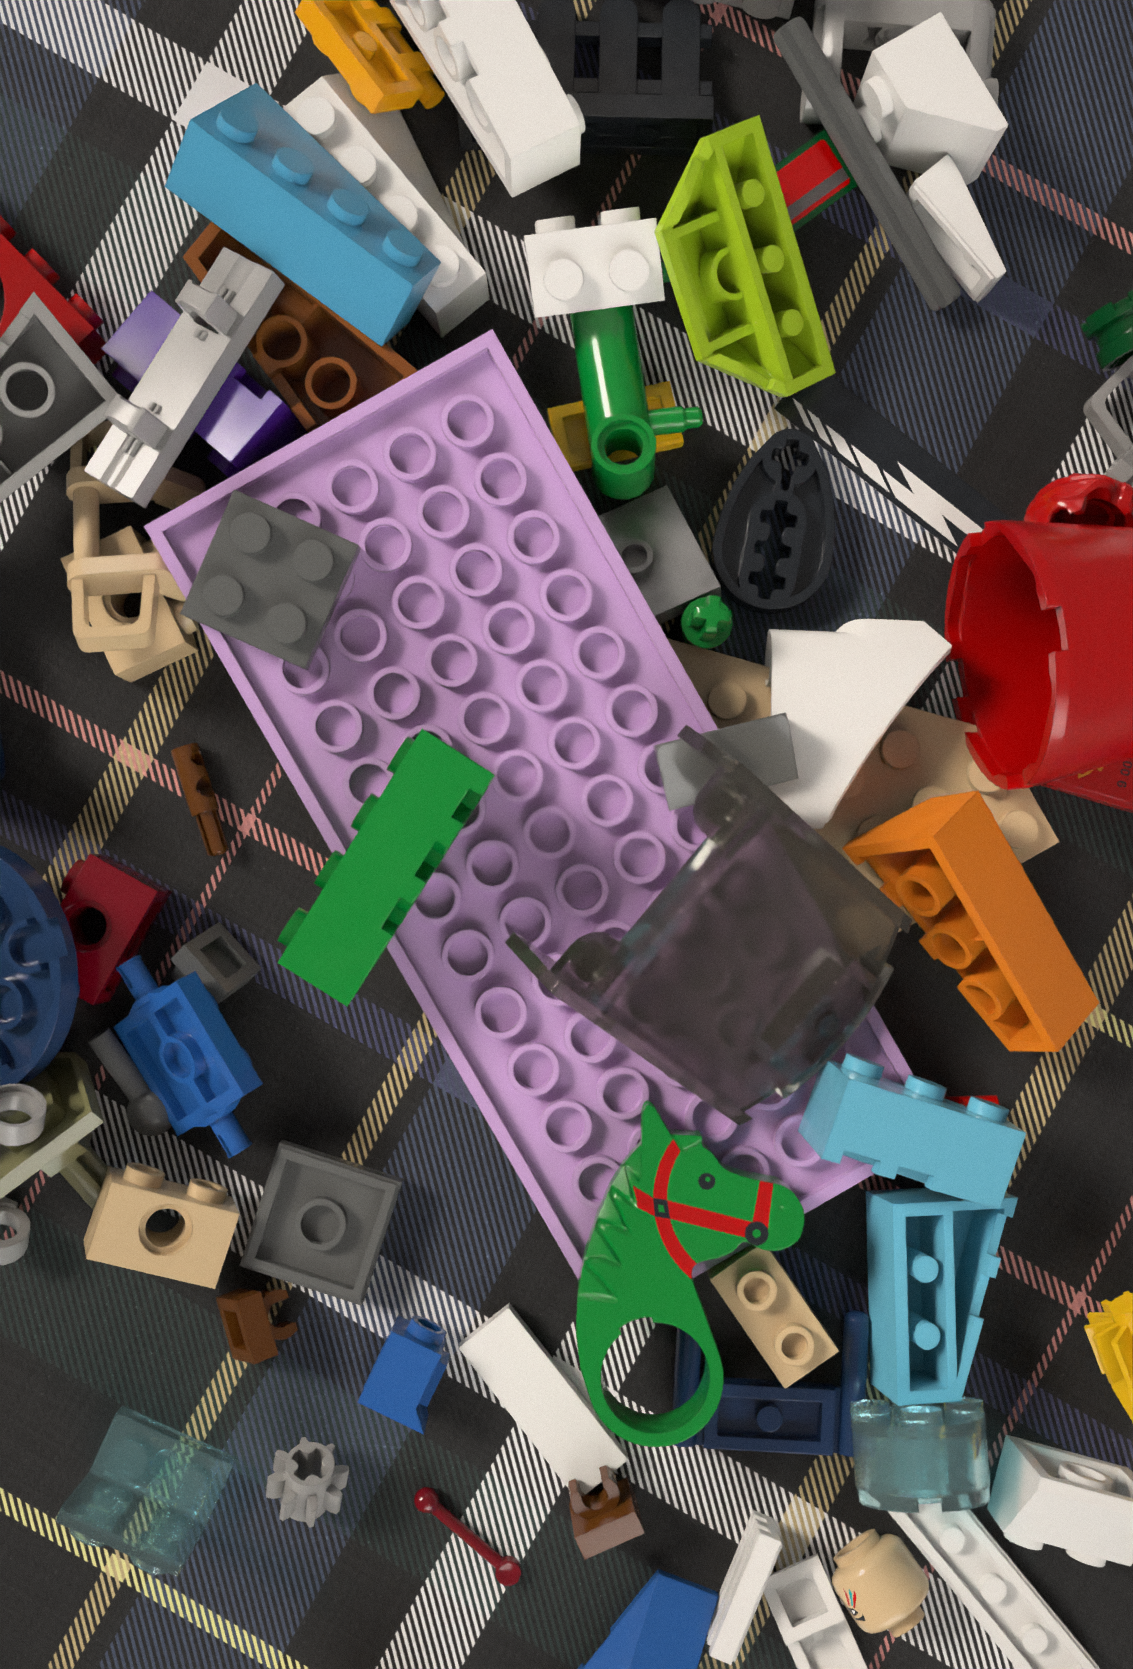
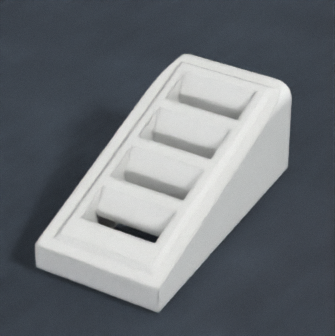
M946 155L913 182L906 196L952 276L972 300L978 303L987 296L1005 274L1006 269L956 164L949 155Z

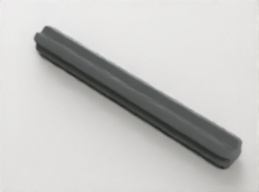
M800 16L793 18L780 27L773 35L775 44L929 308L934 312L945 308L960 296L959 286L806 21Z

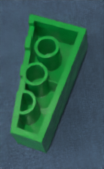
M421 729L415 740L408 736L387 767V770L394 775L381 796L378 797L371 793L362 805L350 826L358 831L345 854L343 855L335 850L323 866L314 882L316 886L323 890L310 911L307 912L303 908L298 907L277 940L287 947L278 964L347 1007L354 999L496 776L424 729Z

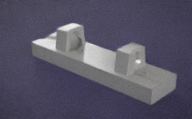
M223 247L200 286L190 279L186 282L175 300L183 310V313L128 400L120 394H116L104 413V417L113 425L84 469L86 473L143 508L147 507L285 284L274 271ZM208 324H210L218 332V334L207 329L206 327L208 326Z

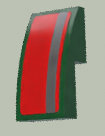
M825 129L775 165L794 232L858 186Z

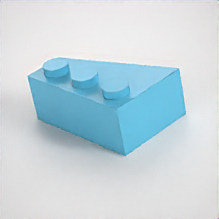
M846 1053L843 1063L826 1057L823 1058L798 1132L821 1159L840 1164L844 1155L873 1165L871 1171L877 1175L895 1179L896 1174L925 1183V1187L930 1190L1000 1209L1026 1136V1132L1006 1120L1009 1109L975 1096L970 1097L967 1106L944 1098L947 1091L946 1087L918 1076L909 1074L905 1085L881 1077L884 1066L854 1054Z
M928 1188L866 1191L870 1384L897 1406L958 1402L962 1400L984 1321L983 1318L979 1317L989 1278L996 1279L1001 1258L996 1256L1006 1217L1013 1218L1018 1197L1005 1192L1000 1209H996Z

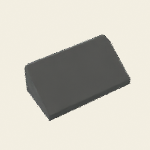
M786 712L653 746L669 811L799 779Z

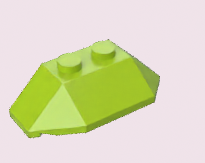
M760 115L700 138L654 231L695 359L704 365L773 395L788 397L836 372Z

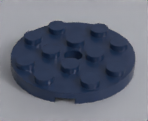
M0 845V1086L6 1084H25L31 1081L54 1059L61 1049L72 1024L80 985L78 981L77 955L72 932L66 915L51 886L28 862Z

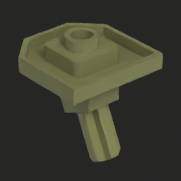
M58 1052L40 1074L24 1084L41 1092L46 1100V1117L42 1133L37 1139L24 1145L6 1146L0 1144V1199L41 1169L50 1177L60 1172L94 1210L108 1166L90 1146L93 1135L91 1131L101 1125L104 1120L87 1062L75 1052ZM7 1110L0 1113V1120L9 1124H21L32 1119L25 1112L18 1110Z

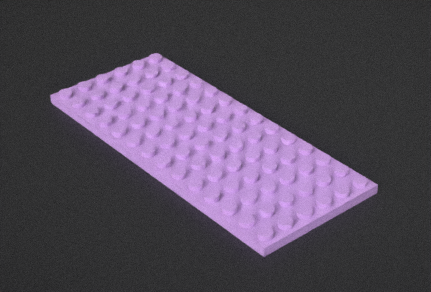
M493 329L144 526L185 599H187L234 490L354 542L361 547L308 670L200 623L332 853L337 850L343 855L345 854L358 831L350 827L357 813L371 793L378 797L381 796L394 775L387 770L391 760L408 736L415 740L421 729L426 730L496 775L387 945V949L578 1280L585 1246L604 1193L622 1161L640 1142L641 1109L646 1100L653 1103L668 1129L699 1130L702 1135V1142L711 1149L716 1158L722 1163L749 1172L775 1176L784 1181L800 1201L804 1214L875 1174L871 1171L873 1165L844 1155L840 1164L821 1159L798 1132L822 1060L826 1057L843 1063L846 1053L854 1054L884 1066L881 1077L904 1085L908 1075H913L753 790L669 811L653 746L717 730L718 728ZM743 1242L726 1256L698 1263L692 1269V1278L752 1244Z

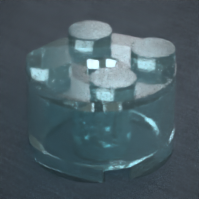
M962 1397L961 1401L944 1402V1405L931 1403L897 1406L893 1402V1405L889 1406V1402L884 1400H857L850 1403L855 1486L859 1502L862 1505L891 1512L919 1513L918 1504L941 1503L942 1512H955L981 1507L990 1502V1473L983 1399Z

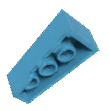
M255 83L190 119L164 187L381 347L410 322L441 261L263 88Z

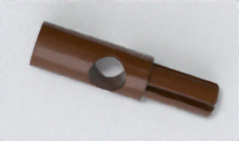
M191 743L171 750V754L191 816L196 817L208 856L224 854L229 850L218 817L217 810H219V806L199 744Z

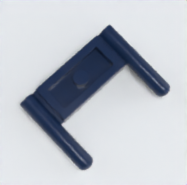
M852 1310L844 1316L840 1386H833L832 1383L796 1381L784 1389L779 1380L723 1377L721 1399L712 1418L694 1436L674 1446L693 1447L695 1445H703V1448L827 1456L838 1453L848 1457L862 1456L869 1341V1317L867 1314L859 1310ZM676 1328L672 1410L686 1403L694 1395L702 1381V1378H700L701 1347L689 1334L679 1328Z

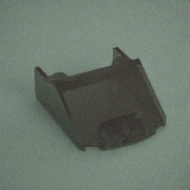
M685 725L677 736L716 770L700 790L693 808L694 822L707 838L621 941L606 932H591L579 937L571 944L557 962L516 932H513L505 943L554 996L740 1126L752 1120L745 1112L746 1110L765 1100L775 1092L783 1099L787 1098L813 1077L846 1043L862 1023L887 984L894 968L886 960L899 928L908 934L912 919L748 768L691 727Z

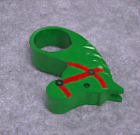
M649 1100L643 1103L641 1109L640 1142L629 1152L612 1177L597 1210L585 1246L578 1280L576 1339L580 1369L592 1405L603 1423L616 1435L633 1444L646 1447H665L681 1443L698 1433L714 1415L723 1391L722 1362L692 1278L693 1267L700 1262L726 1256L743 1242H748L766 1251H779L792 1246L802 1234L804 1209L793 1191L781 1179L771 1175L737 1169L719 1161L711 1149L702 1142V1135L699 1130L668 1129L657 1109ZM646 1317H652L653 1323H664L685 1331L698 1343L705 1354L704 1375L694 1395L680 1407L660 1414L641 1413L624 1406L609 1391L601 1372L605 1355L613 1342L621 1335V1327L629 1322Z

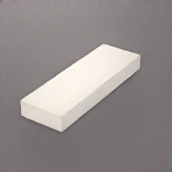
M510 1303L459 1343V1350L567 1487L568 1482L576 1478L581 1491L587 1494L602 1482L600 1467L607 1465L615 1471L628 1461L625 1449Z

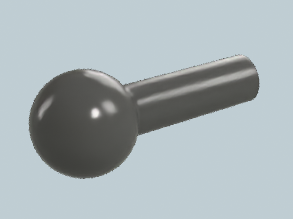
M106 1027L97 1032L87 1043L128 1098L127 1118L132 1128L146 1136H158L167 1132L172 1126L168 1121V1114L162 1101L149 1089L135 1063L111 1029Z

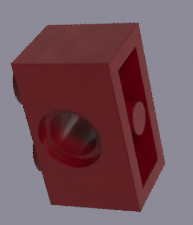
M89 853L85 861L82 859L77 860L66 874L60 891L66 896L60 905L69 923L76 949L78 981L80 985L78 997L95 1005L111 1000L122 980L116 968L136 956L172 891L108 855ZM92 908L100 910L107 922L105 935L97 943L90 941L85 936L82 928L83 918Z

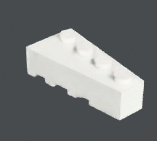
M389 0L512 198L580 165L581 134L585 132L583 114L574 97L570 94L566 95L544 50L535 38L516 0Z

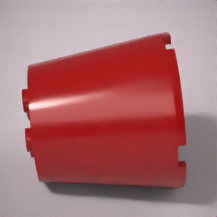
M1015 520L984 522L985 528L981 532L968 533L958 550L948 584L945 609V640L952 645L951 652L946 656V662L958 661L963 697L952 699L957 720L977 726V732H964L966 746L974 762L984 776L995 786L1005 790L1031 788L1132 759L1133 527Z

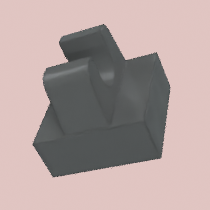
M220 922L184 944L170 959L176 965L171 974L174 982L196 971L205 988L214 996L217 1004L247 984L262 969Z

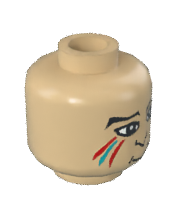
M870 1529L854 1538L834 1556L833 1560L838 1567L832 1577L833 1589L863 1631L874 1634L888 1629L893 1637H899L915 1627L924 1618L925 1613L920 1605L928 1594L929 1580L902 1539L893 1534L879 1536L875 1529Z

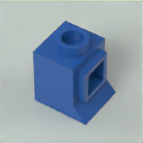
M398 1315L365 1382L364 1389L357 1403L424 1435L429 1416L427 1407L447 1367L450 1353L443 1350L446 1341V1330L437 1323L421 1316L414 1315L409 1321Z

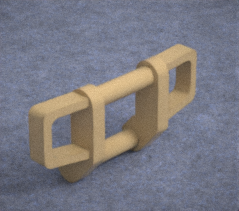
M103 421L71 446L70 470L66 474V495L73 501L74 560L67 565V587L72 592L73 633L81 651L88 653L140 649L151 646L155 640L159 594L182 602L186 601L159 553L100 556L99 504L133 502L100 483L84 471L87 466L88 450L93 446L101 444L113 425L110 421ZM171 467L151 500H154L159 505L175 509L205 492L206 485L199 477ZM142 592L140 615L136 622L128 625L89 626L88 596Z

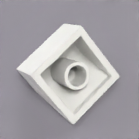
M941 12L872 51L853 102L888 165L924 174L943 157L949 155L956 164L966 185L979 177L1008 127L1007 121Z
M1006 1435L987 1510L1004 1532V1537L1019 1546L1032 1550H1041L1044 1543L1064 1548L1070 1557L1095 1567H1104L1106 1560L1131 1566L1133 1564V1472L1125 1466Z

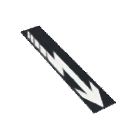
M829 376L788 397H783L774 408L956 554L968 533L981 532L985 528L984 522L1013 520L833 376Z

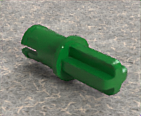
M708 595L707 597L694 600L684 610L681 618V634L684 642L707 650L723 644L730 635L733 626L732 610H729L721 602V597L717 595Z

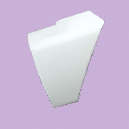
M857 619L843 624L836 632L769 629L765 650V666L770 667L768 680L765 679L766 687H771V716L785 712L787 714L799 779L763 787L762 808L773 827L822 829L824 824L828 823L833 817L838 804L891 723L922 683L951 652L952 645L927 623L912 620Z

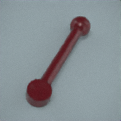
M423 1487L416 1492L414 1504L418 1511L432 1513L496 1569V1579L500 1584L512 1586L518 1582L521 1576V1566L517 1558L508 1555L502 1557L439 1502V1496L435 1489Z

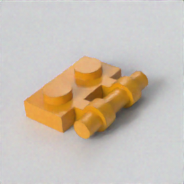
M301 0L295 10V14L311 33L316 47L329 57L350 85V90L356 100L365 106L371 114L412 108L418 99L426 109H431L443 99L445 92L433 78V70L421 52H414L400 34L402 25L388 7H380L375 0Z

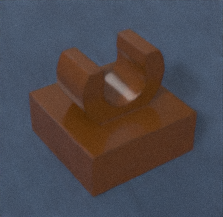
M238 1288L216 1297L233 1359L257 1364L279 1355L275 1340H284L291 1337L298 1330L296 1322L283 1321L273 1326L269 1321L268 1313L274 1303L289 1298L287 1290L268 1288L262 1291Z
M607 1465L599 1468L604 1488L588 1495L584 1494L576 1478L568 1482L569 1507L574 1538L584 1560L645 1533L637 1498L628 1478L617 1481L614 1471Z

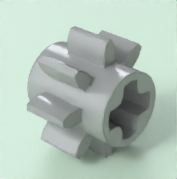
M302 1437L300 1444L295 1446L289 1453L282 1450L275 1452L273 1465L275 1473L267 1478L266 1497L271 1499L280 1498V1520L284 1521L290 1517L297 1521L306 1522L308 1527H314L315 1519L320 1517L325 1510L334 1514L340 1511L343 1495L340 1490L347 1485L349 1466H335L333 1457L335 1445L331 1443L324 1446L320 1443L309 1442L306 1437Z

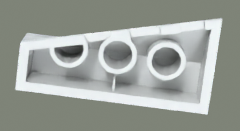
M341 73L321 76L283 107L296 122L441 261L417 307L441 338L489 300L486 272L467 250L400 110L371 114L353 96L350 85Z

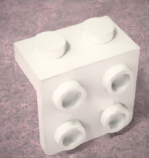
M639 207L600 212V215H597L598 226L576 228L574 216L535 221L536 234L524 235L534 317L539 318L665 301L660 249L654 233L657 227L656 218L640 220Z

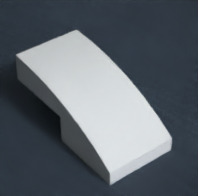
M814 1554L770 1575L764 1595L797 1669H868L818 1554Z

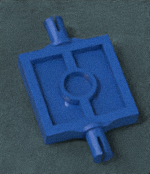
M137 955L116 968L136 1001L132 1005L128 1017L113 1028L149 1089L159 1097L165 1106L168 1121L177 1136L193 1127H206L210 1125L229 1159L253 1144L248 1139L232 1111L236 1109L241 1097L258 1088L263 1083L254 1070L248 1053L239 1045L220 1013L217 1001L205 988L196 971L178 979L169 986L158 987L142 961L141 955Z

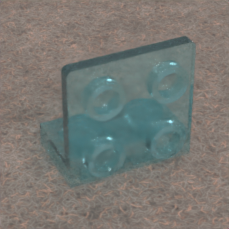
M122 1405L111 1422L89 1473L61 1506L55 1521L69 1528L70 1534L84 1544L96 1547L107 1545L129 1555L131 1561L138 1568L148 1573L158 1575L169 1573L173 1576H179L208 1525L237 1457Z

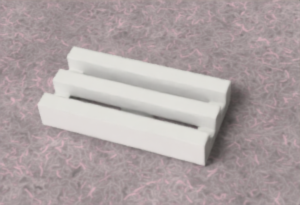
M755 1510L751 1513L719 1591V1597L707 1634V1644L710 1646L709 1655L729 1665L736 1661L783 1546L774 1518Z

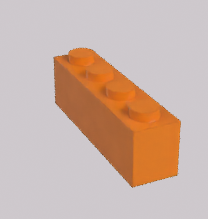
M979 790L929 798L857 836L842 847L856 866L866 860L884 882L877 891L894 911L903 905L922 928L925 934L919 942L933 960L939 959L945 965L955 968L963 978L957 986L958 990L1009 1051L1059 1052L1099 1004L1081 968L1076 963L1056 928L1052 917L1047 912L1027 877L1022 864L1014 854Z

